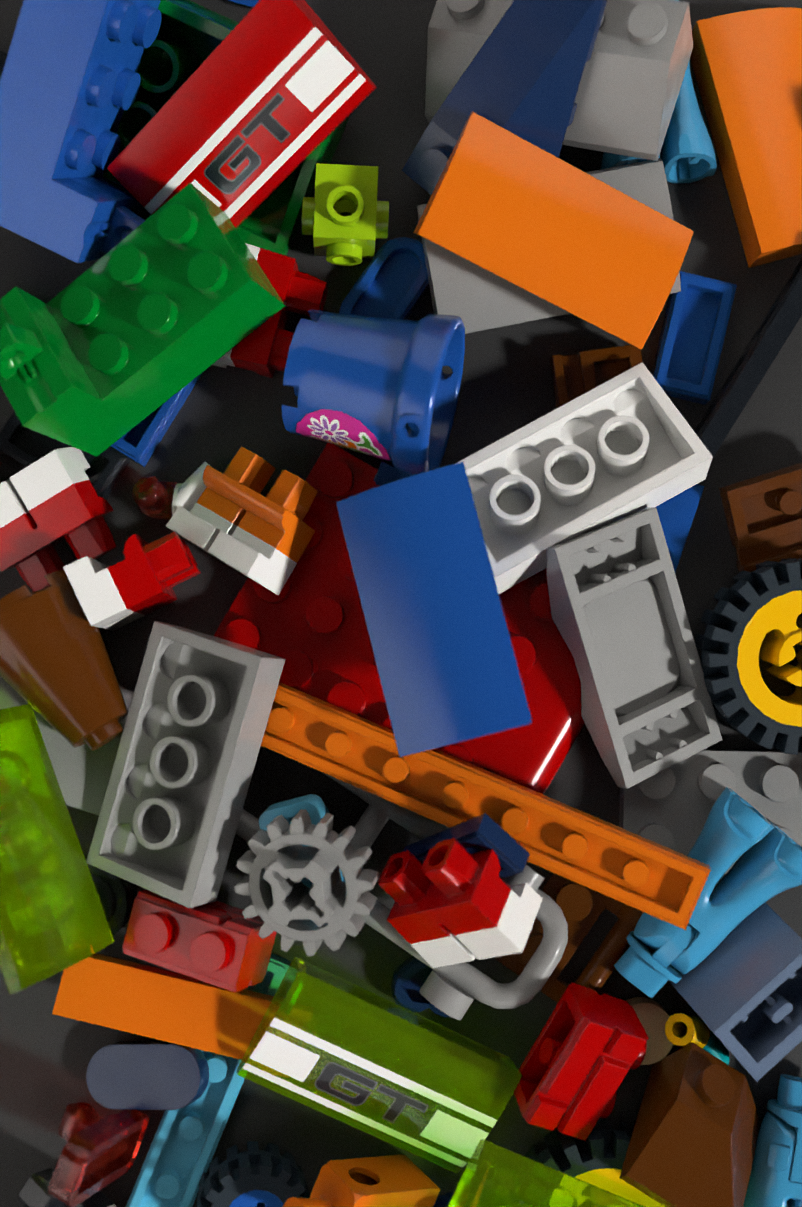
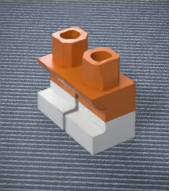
M241 446L223 473L209 465L206 466L203 473V482L206 489L190 512L179 506L166 527L279 596L315 533V530L302 520L318 491L302 478L287 470H282L267 496L261 495V491L276 468L265 459Z

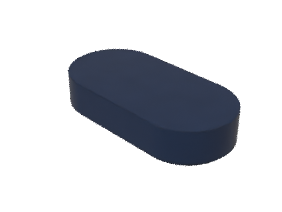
M120 1041L100 1048L92 1056L87 1067L86 1081L89 1092L94 1100L108 1109L177 1110L195 1102L202 1096L209 1081V1066L204 1054L198 1049L165 1041Z

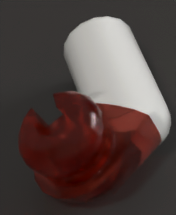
M205 461L184 483L158 481L155 476L143 477L133 487V500L142 513L153 519L170 520L179 506L190 512L206 489L203 482V473L209 464Z

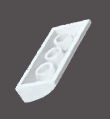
M642 362L457 463L464 462L498 594L547 568V548L642 509L656 507L705 480L713 456Z

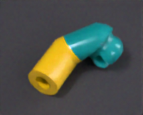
M682 1013L673 1014L668 1018L665 1023V1035L672 1044L685 1047L694 1043L729 1065V1050L701 1018Z

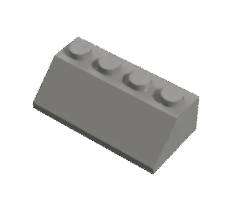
M514 0L436 1L428 25L425 117L427 122H430ZM607 0L591 59L585 63L575 98V103L578 104L573 122L567 127L562 145L658 161L693 50L689 2L675 0Z

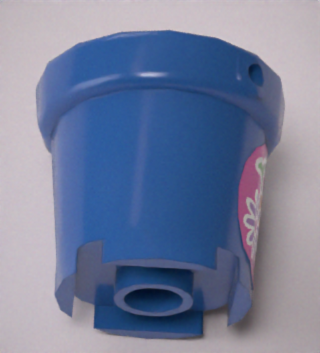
M314 309L309 310L308 313L311 320L301 318L289 347L285 365L283 385L293 387L295 396H298V408L282 405V419L285 429L293 434L303 435L379 459L392 461L393 466L399 472L410 476L439 468L451 433L463 373L465 326L462 319L455 315L429 314L420 321L335 314ZM443 366H448V367H450V368L452 369V372H453V373H451V374H445V373H443V372H442V367H443Z

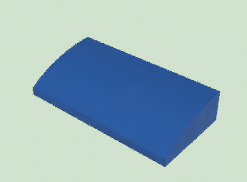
M464 462L406 477L336 502L399 757L531 724L530 711Z

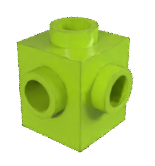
M316 163L315 197H303L302 235H313L315 256H326V261L335 265H357L362 263V258L373 259L375 256L376 239H388L389 201H377L378 166Z

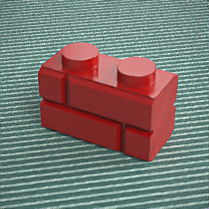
M142 890L138 892L134 900L122 948L123 954L236 993L248 988V985L254 986L263 982L277 932L274 931L271 935L262 939L258 933L264 921L259 915L253 918H244L242 914L243 909L219 901L188 908L149 890Z
M573 982L568 985L511 1082L521 1115L529 1124L551 1131L557 1128L561 1134L586 1141L599 1118L604 1119L610 1115L615 1105L618 1087L628 1071L638 1068L643 1062L647 1049V1040L649 1039L634 1008L627 1001L605 993L599 995L595 990Z

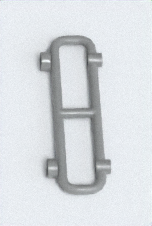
M325 774L369 804L354 826L356 831L353 839L350 841L354 849L371 847L389 818L421 840L448 829L445 825ZM242 809L235 834L248 842L260 830L259 819ZM525 865L523 872L501 880L508 886L526 882L543 898L536 918L543 927V938L520 976L510 983L496 982L468 962L432 968L387 921L391 910L379 901H376L369 916L363 915L367 925L433 969L419 992L436 1008L461 1021L474 999L495 1009H514L529 1003L542 990L561 960L568 943V923L561 907L549 895L538 889L545 877L528 865Z

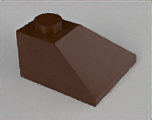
M694 1043L652 1064L619 1178L665 1207H743L755 1156L757 1137L761 1126L746 1076Z

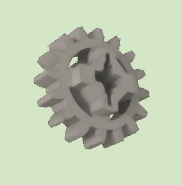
M307 809L300 810L292 818L291 824L282 815H279L266 826L267 831L260 829L248 841L247 844L251 850H247L237 862L236 867L248 875H245L236 884L235 893L249 895L252 899L242 914L244 918H253L258 915L262 918L264 923L258 933L262 939L268 937L274 931L281 934L282 951L288 952L293 943L298 940L303 941V947L307 956H314L322 944V940H324L326 945L334 952L341 947L346 934L353 937L358 935L366 922L363 915L369 916L376 904L377 898L367 891L372 890L377 883L379 872L363 869L362 866L371 855L372 850L369 846L354 849L351 846L350 841L353 839L356 831L352 826L344 829L340 834L333 831L332 814L326 813L317 825L311 824ZM340 869L343 873L345 883L341 880ZM303 877H306L313 883L310 888L302 883Z

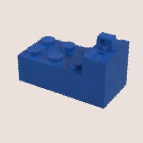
M161 0L23 1L0 79V226L71 261L82 263L100 259L145 221L139 217L142 205L122 185L103 177L104 170H108L107 167L118 155L120 136L117 134L124 110H128L133 105L138 95L141 77L137 71L145 48L150 47L158 35L162 20L161 11L158 10Z

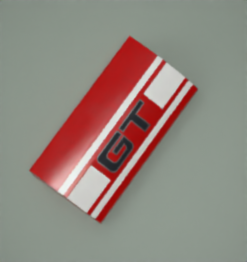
M260 0L114 159L107 169L151 215L191 183L225 212L237 229L377 86L305 0Z

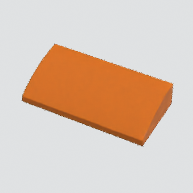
M802 8L754 9L698 20L692 30L693 50L690 59L748 267L802 254Z
M471 112L414 233L642 350L674 285L694 231L482 116Z

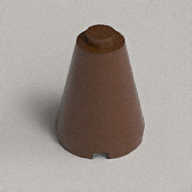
M59 570L44 576L50 584V587L31 593L25 584L0 599V676L74 748L87 743L91 751H94L123 733L124 728L120 722L128 715V709L99 628L90 625L65 571Z

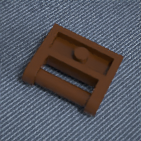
M550 871L538 889L549 895L561 907L568 923V943L561 960L541 992L558 1003L569 985L558 976L602 911L606 908L616 915L618 919L575 981L576 984L593 989L597 993L615 969L614 964L630 947L626 937L631 931H634L643 911ZM535 918L522 953L494 957L495 960L520 976L542 941L543 927L541 922Z

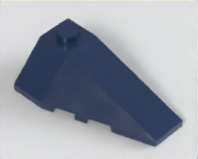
M514 0L431 119L402 171L432 195L471 112L482 116L559 158L567 127L573 122L578 104L575 103V98L585 63L591 59L607 0Z

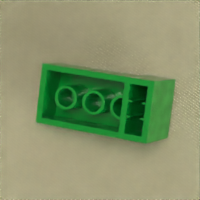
M189 183L47 304L17 286L0 299V385L22 426L97 457L285 307V304L227 214Z

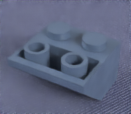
M766 902L738 924L699 965L688 973L681 974L682 979L677 984L668 980L756 1082L802 1041V938Z

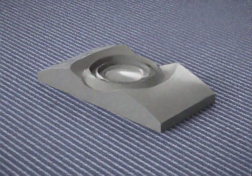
M649 507L547 548V582L552 620L574 657L581 681V716L617 786L628 789L721 741L722 736L712 701L705 685V676L657 508Z

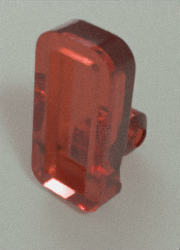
M86 1102L68 1104L58 1129L59 1135L67 1143L59 1156L49 1183L48 1193L66 1205L75 1207L127 1173L136 1159L150 1117L139 1110H123L121 1113L108 1115L103 1118L99 1117L97 1110Z

